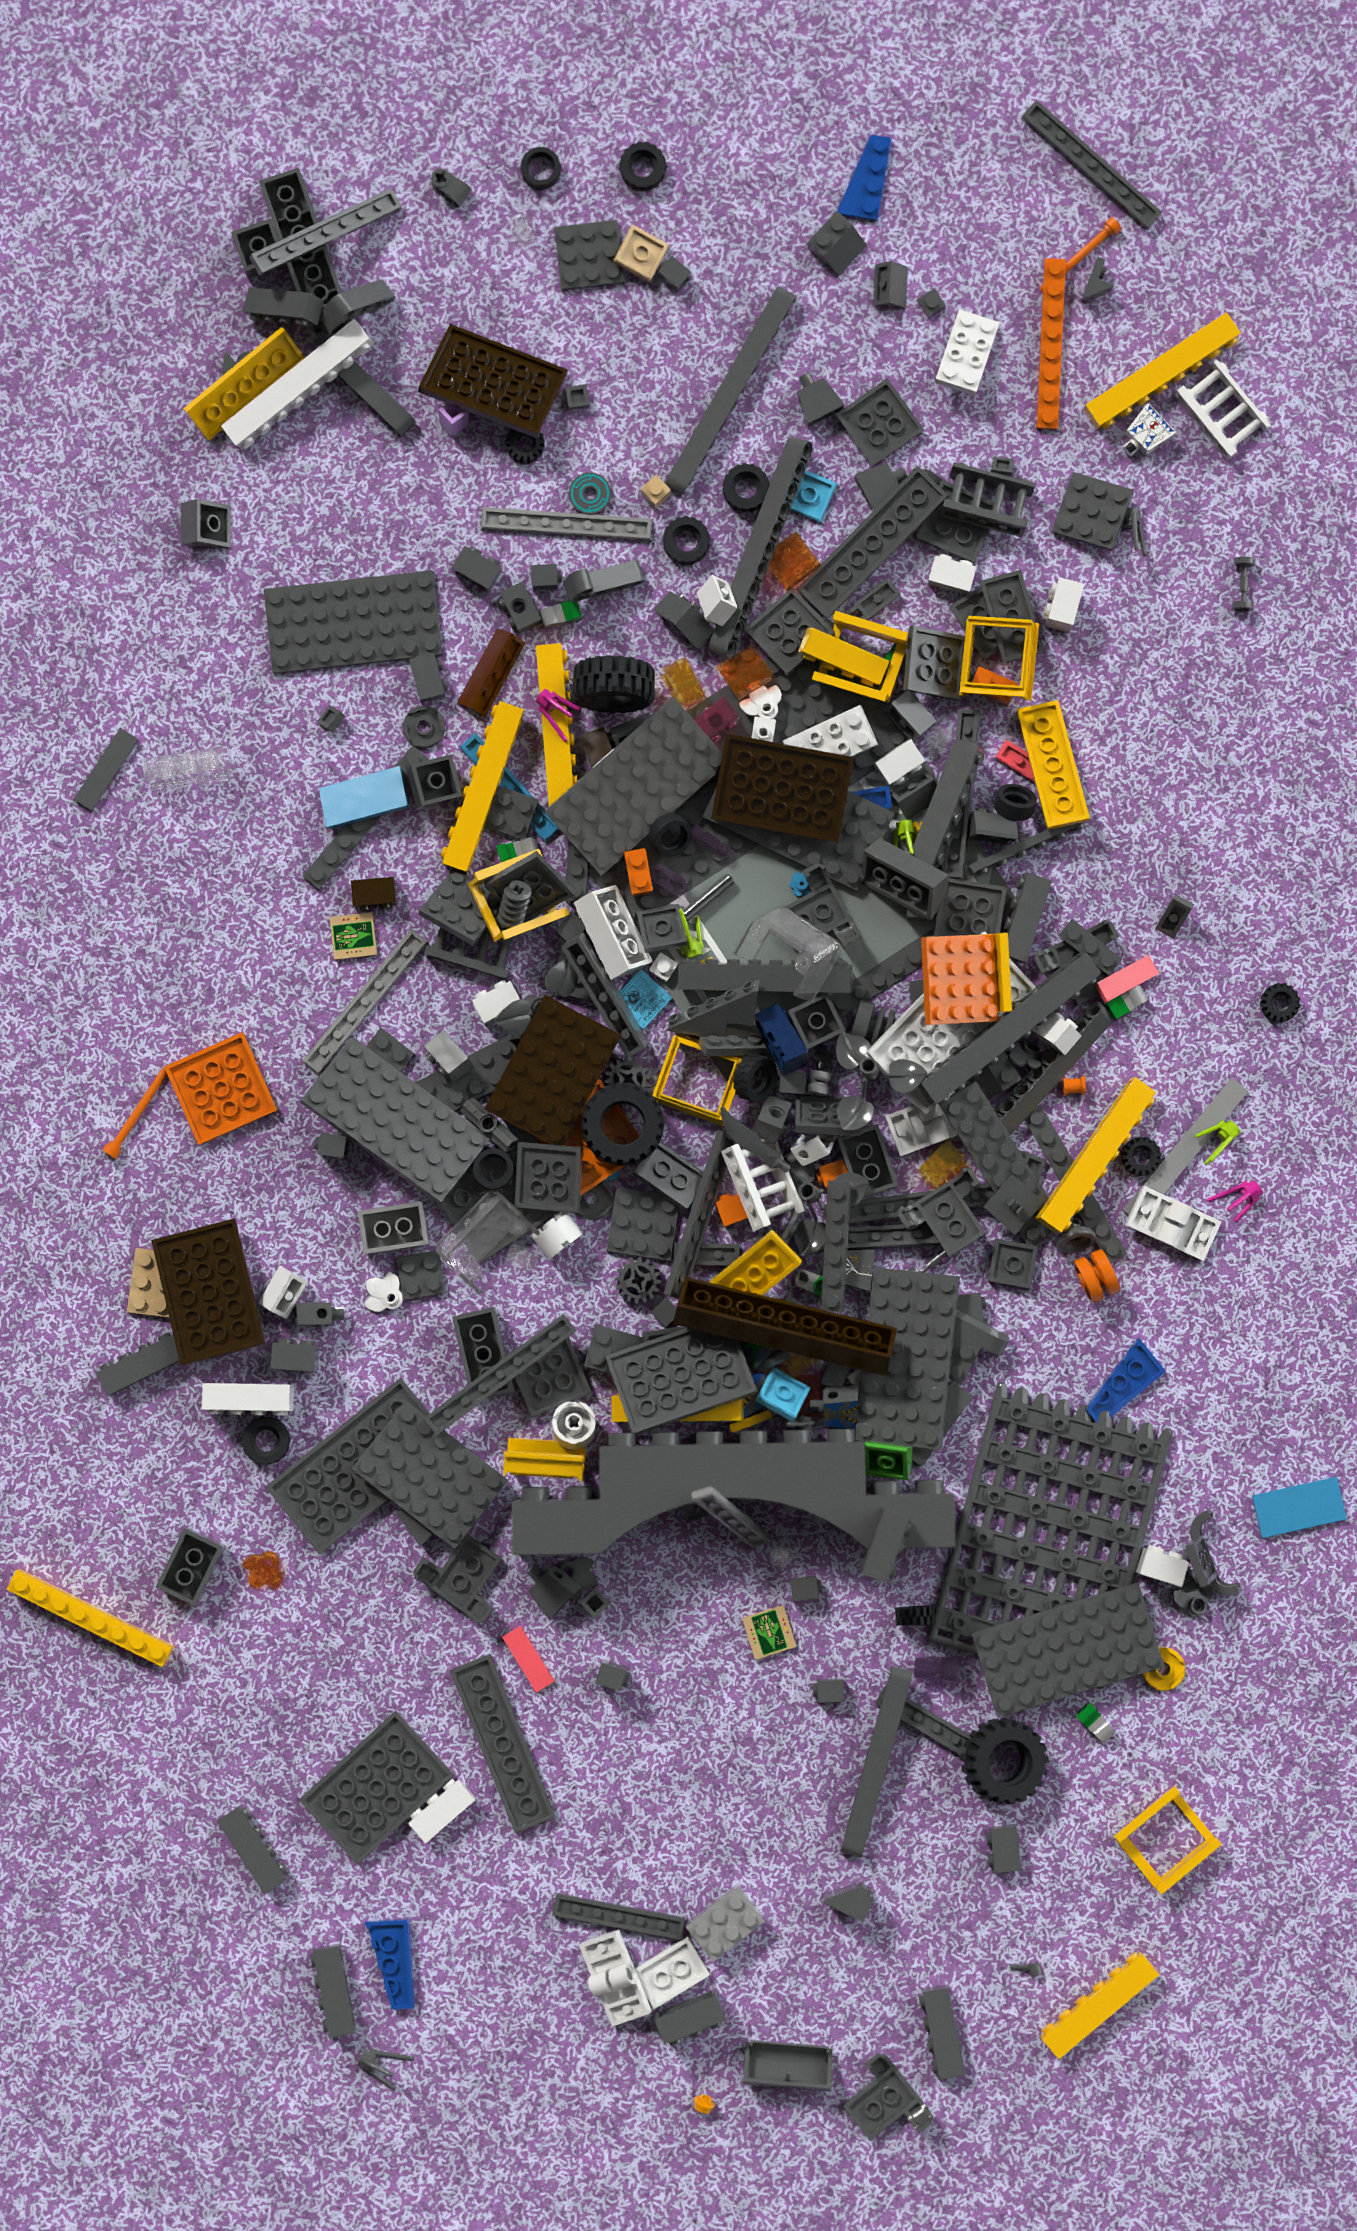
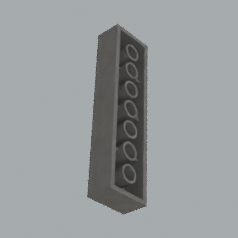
M299 167L259 180L279 241L318 223ZM326 245L287 263L296 291L311 293L324 300L322 310L334 296L342 293ZM319 320L317 325L308 324L315 346L323 344L333 336L327 332Z

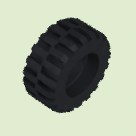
M620 655L595 656L594 658L589 657L579 661L573 668L572 698L581 708L601 713H627L644 710L650 707L654 701L655 670L650 663L642 659Z
M621 1082L607 1085L593 1094L583 1111L582 1133L587 1146L598 1158L609 1164L619 1166L632 1165L643 1161L655 1151L663 1135L664 1117L655 1097L646 1089L632 1083ZM617 1104H628L635 1107L643 1118L642 1133L638 1139L630 1144L620 1145L613 1143L606 1137L602 1128L605 1113Z
M1001 1718L1000 1720L991 1719L988 1724L982 1723L978 1725L979 1730H973L969 1734L971 1737L970 1742L965 1741L963 1747L966 1748V1752L961 1753V1760L965 1761V1765H962L961 1768L962 1773L967 1774V1777H965L967 1784L971 1785L972 1790L976 1794L981 1795L982 1798L999 1804L1013 1805L1016 1801L1022 1803L1027 1800L1026 1796H1034L1037 1793L1035 1788L1037 1786L1042 1787L1044 1781L1041 1779L1043 1775L1047 1776L1048 1769H1045V1763H1049V1756L1044 1755L1047 1748L1044 1743L1040 1742L1042 1740L1041 1736L1033 1732V1728L1029 1725L1006 1718ZM1011 1741L1019 1749L1021 1756L1020 1767L1011 1779L999 1782L991 1775L989 1758L992 1750L999 1743Z

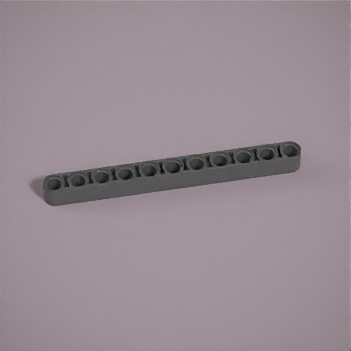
M777 286L670 472L665 482L668 487L682 495L686 493L685 490L688 484L690 485L693 481L698 466L701 467L707 456L708 449L713 446L719 430H722L728 420L729 412L733 411L740 393L744 392L749 383L750 376H753L760 358L764 357L771 339H774L780 329V323L788 315L792 302L796 301L797 296L780 286Z
M790 437L784 446L730 587L737 610L723 626L716 624L709 642V652L712 654L732 658L736 653L812 455L813 444L810 441Z

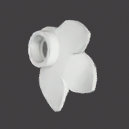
M752 683L749 688L750 698L739 703L741 709L749 716L758 715L762 718L773 719L778 713L777 705L782 697L780 689L777 685L767 689L760 683ZM765 707H771L769 711L763 710Z
M388 1272L384 1280L380 1278L367 1280L366 1287L371 1295L365 1302V1306L368 1309L382 1312L386 1308L397 1309L402 1305L403 1294L399 1290L400 1281L395 1274ZM394 1294L395 1299L390 1302L389 1297Z

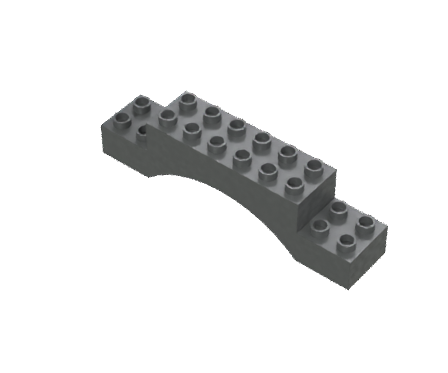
M827 1429V1441H811V1430H783V1442H767V1431H740V1443H723L722 1431L696 1432V1444H679V1432L652 1433L653 1444L636 1445L635 1434L609 1433V1445H601L599 1447L600 1497L593 1498V1486H567L565 1488V1498H549V1487H523L521 1489V1499L512 1501L513 1555L602 1553L619 1537L638 1524L662 1512L685 1504L695 1503L692 1500L691 1492L707 1487L714 1488L725 1498L762 1499L806 1510L828 1520L849 1533L867 1549L882 1508L908 1516L909 1522L912 1525L908 1537L903 1536L901 1543H903L904 1548L956 1547L954 1493L944 1491V1481L915 1480V1492H900V1482L894 1480L871 1481V1493H866L865 1442L855 1441V1430Z

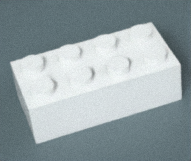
M616 885L592 891L574 902L577 913L585 925L586 932L590 936L596 953L599 955L605 971L611 980L634 973L653 962L649 952L645 953L640 933Z
M202 1383V1409L207 1410V1414H223V1410H229V1414H245V1410H251V1415H266V1411H273V1415H288V1411H293L294 1385Z

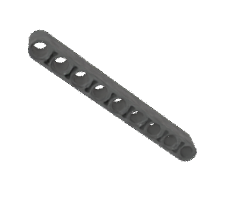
M1100 1002L1091 1003L1074 1021L1078 1026L1076 1030L1080 1033L1081 1037L1069 1052L1063 1055L1051 1047L1040 1059V1067L1037 1069L1032 1068L995 1108V1113L1009 1135L1017 1129L1111 1025L1113 1016Z
M896 1666L891 1667L845 1831L843 1845L841 1846L840 1852L862 1858L913 1671Z

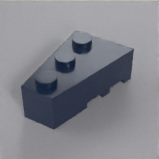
M776 1004L756 1013L754 1022L781 1074L784 1076L806 1066L808 1051L799 1038L796 1029L789 1022L786 1010L781 1009L779 1004Z

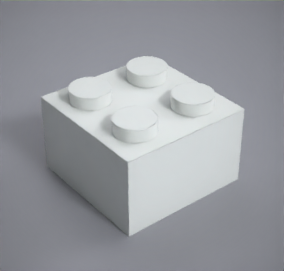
M1059 577L1057 583L1053 582L1048 599L1052 601L1047 603L1042 620H1046L1045 627L1070 632L1082 595L1083 583Z
M1150 1544L1148 1548L1142 1547L1136 1572L1182 1587L1189 1562L1184 1560L1185 1555L1172 1551L1167 1555L1163 1553L1164 1549Z

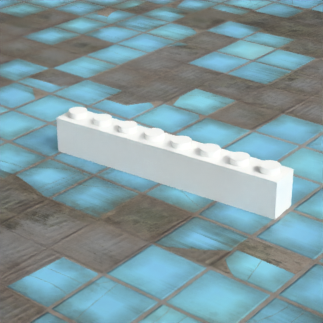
M353 319L221 425V427L239 449L249 448L258 436L268 433L274 423L284 420L289 411L300 407L304 403V399L309 395L319 392L325 382L334 380L340 370L350 367L354 363V359L359 355L366 354L374 343L360 324Z

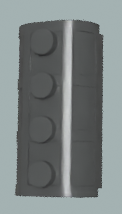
M750 2040V2042L745 2043L743 2085L831 2092L833 2049H829V2046Z

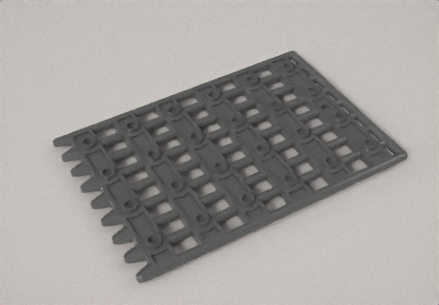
M999 1382L995 1390L956 1533V1547L952 1548L935 1610V1624L931 1625L929 1632V1641L978 1655L974 1641L972 1640V1644L959 1641L960 1635L972 1638V1632L1008 1622L1014 1604L1026 1607L1025 1617L1034 1614L1035 1610L1041 1612L1083 1599L1088 1580L1101 1583L1098 1594L1108 1591L1109 1586L1119 1588L1132 1584L1173 1431L1170 1428H1166L1158 1439L1154 1440L1153 1425L1146 1422L1141 1425L1135 1435L1133 1434V1424L1130 1417L1121 1418L1114 1429L1112 1428V1417L1110 1418V1412L1102 1411L1098 1416L1100 1419L1098 1423H1092L1091 1416L1086 1410L1087 1405H1081L1075 1415L1071 1417L1070 1404L1066 1399L1059 1400L1054 1409L1049 1411V1397L1045 1393L1038 1394L1032 1405H1028V1391L1025 1388H1018L1012 1398L1007 1399V1385L1004 1382ZM997 1419L1009 1422L1004 1443L991 1439ZM1017 1425L1030 1428L1025 1449L1012 1445ZM1039 1430L1051 1434L1046 1455L1033 1451ZM1059 1436L1072 1439L1067 1460L1054 1457ZM1080 1442L1093 1445L1088 1466L1075 1463ZM1101 1448L1114 1451L1108 1472L1096 1469ZM1122 1454L1135 1457L1129 1478L1117 1475ZM985 1460L998 1464L992 1485L980 1482ZM1143 1460L1156 1463L1150 1484L1138 1481ZM1006 1466L1019 1470L1014 1490L1001 1487ZM1027 1472L1040 1475L1034 1496L1022 1493ZM1048 1478L1061 1481L1055 1502L1043 1499ZM1069 1484L1082 1487L1076 1508L1063 1505ZM1090 1490L1103 1493L1097 1514L1084 1511ZM1111 1496L1123 1499L1118 1520L1105 1517ZM974 1502L986 1506L981 1527L968 1523ZM1132 1502L1144 1505L1139 1526L1126 1522ZM995 1508L1007 1511L1002 1533L989 1529ZM1016 1514L1028 1517L1023 1538L1010 1535ZM1037 1520L1049 1523L1044 1544L1031 1541ZM1058 1526L1070 1529L1065 1550L1052 1547ZM1078 1532L1091 1535L1086 1556L1073 1553ZM1099 1538L1112 1541L1107 1562L1094 1559ZM962 1544L975 1548L970 1568L957 1565ZM1120 1544L1133 1547L1128 1568L1115 1564ZM983 1550L996 1554L991 1574L978 1571ZM1004 1556L1017 1560L1012 1580L999 1577ZM1025 1562L1038 1565L1033 1586L1020 1583ZM1046 1568L1059 1571L1053 1592L1041 1589ZM1067 1574L1080 1577L1074 1598L1062 1595ZM951 1587L963 1590L958 1611L946 1608ZM972 1593L984 1596L979 1617L967 1613ZM993 1598L1005 1601L1000 1622L987 1619ZM939 1629L952 1632L951 1638L938 1635ZM1105 1685L1096 1688L1103 1689Z

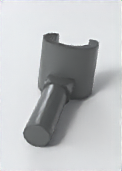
M1038 1962L1034 1964H1010V1969L1029 1970L1030 1976H1037L1042 1972Z

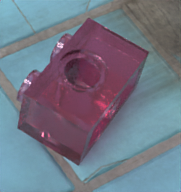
M723 696L693 720L715 743L722 737L720 733L726 729L730 731L738 725L739 715ZM713 717H718L721 719L722 724L715 728L710 725V720Z

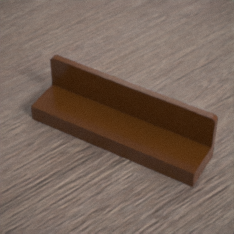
M496 629L457 703L486 717L525 642L511 632Z

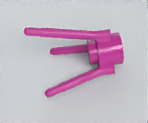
M544 689L536 698V702L540 705L538 710L545 715L558 735L566 742L567 738L547 709L552 711L556 707L571 718L573 715L561 706L558 701L576 711H580L581 708L560 697L554 691L551 693L548 689Z
M1255 1180L1249 1183L1244 1181L1238 1186L1207 1198V1202L1243 1189L1240 1191L1242 1197L1227 1208V1211H1231L1243 1201L1249 1202L1234 1219V1222H1238L1253 1204L1259 1201L1258 1197L1263 1194V1191Z

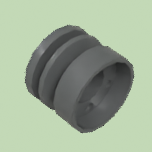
M861 1000L851 1035L870 1039V1045L872 1046L895 1023L896 1010L891 1009L888 1018L883 1017L886 1007L882 1006L878 1015L874 1014V1004Z

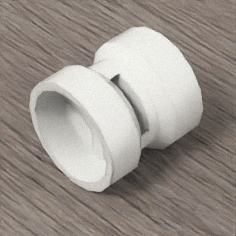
M811 1070L809 1076L811 1082L808 1084L807 1092L828 1095L829 1088L827 1084L831 1079V1073Z

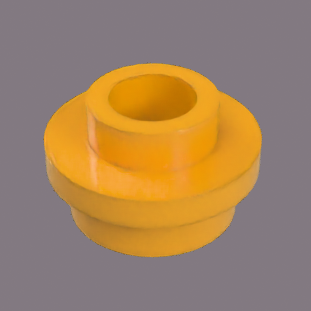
M701 2094L694 2098V2109L700 2113L709 2114L715 2107V2103L708 2095Z

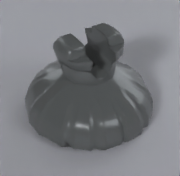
M1071 1218L1070 1221L1072 1223L1066 1232H1062L1056 1241L1058 1251L1072 1254L1092 1246L1096 1240V1234L1091 1228L1080 1226V1219Z

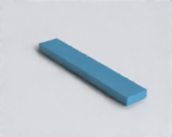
M475 733L460 748L477 766L479 760L476 757L480 745L484 746L485 742ZM505 767L499 786L533 797L511 771ZM538 804L531 827L546 842L560 829L546 815L545 809Z

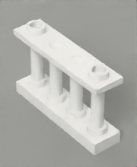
M1216 359L1211 366L1214 372L1192 389H1186L1183 385L1177 390L1175 397L1229 461L1237 453L1236 445L1259 427L1264 432L1267 431L1270 427V420L1264 412L1260 413L1229 375L1227 366ZM1220 378L1227 388L1205 406H1200L1195 400L1196 396ZM1234 394L1241 404L1220 421L1213 422L1209 417V412ZM1247 410L1254 421L1234 437L1227 439L1222 433L1223 428Z
M761 1139L765 1145L781 1153L778 1141L776 1144ZM739 1144L721 1151L753 1232L770 1225L769 1218L787 1211L790 1217H793L795 1211L799 1214L805 1211L789 1171L786 1173L780 1168H770L767 1164L749 1170L744 1158L754 1154L746 1149L741 1150ZM772 1171L777 1183L757 1190L753 1178ZM780 1191L785 1203L765 1210L761 1198Z

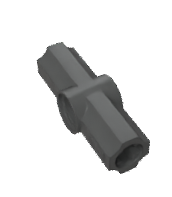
M474 1097L463 1104L460 1111L506 1154L517 1146L519 1139L494 1115L486 1111ZM494 1121V1126L486 1130L487 1123Z

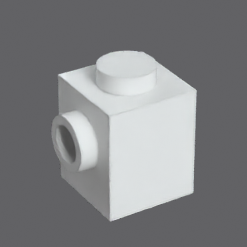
M755 717L752 738L773 742L776 720Z

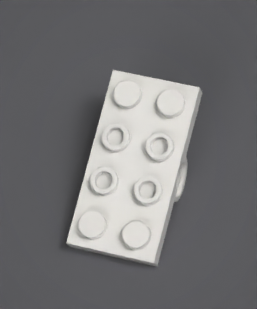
M959 309L935 383L975 396L1000 322Z
M861 705L783 740L784 744L851 757L878 745Z
M938 1104L926 1115H923L914 1105L885 1116L900 1157L958 1136Z
M1142 1186L1125 1225L1204 1261L1221 1221L1153 1189Z
M619 1929L579 1944L591 1974L588 1980L590 1991L595 1997L600 1996L612 2027L652 2012Z

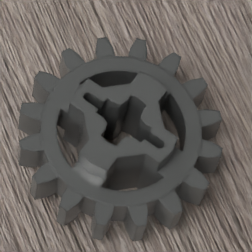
M624 1056L623 1062L617 1058V1065L610 1064L609 1066L612 1071L605 1073L610 1077V1079L605 1080L606 1084H614L615 1074L619 1077L620 1083H623L624 1078L620 1074L622 1073L626 1076L633 1075L632 1080L639 1087L648 1088L651 1086L646 1082V1080L651 1079V1075L645 1074L649 1068H642L643 1061L636 1063V1057L628 1061V1058ZM625 1065L633 1066L631 1070H622L620 1068ZM639 1072H641L643 1077L642 1085L637 1082L636 1076Z
M641 1257L638 1258L637 1262L630 1258L629 1265L623 1262L624 1269H617L621 1275L620 1277H615L616 1281H620L616 1289L622 1288L623 1291L620 1293V1296L628 1295V1302L634 1298L635 1304H638L639 1299L646 1303L647 1296L653 1299L654 1295L652 1292H659L656 1284H661L662 1281L657 1280L656 1277L661 1275V1273L654 1272L657 1266L654 1264L650 1267L649 1259L643 1263ZM638 1266L647 1268L650 1273L644 1274L640 1272ZM631 1269L632 1274L630 1278L624 1281L625 1273ZM635 1270L640 1277H644L641 1286L642 1290H640L637 1284L632 1283V1280L635 1279ZM653 1280L652 1287L646 1292L645 1286L647 1282ZM633 1287L637 1289L639 1295L630 1293L626 1288Z

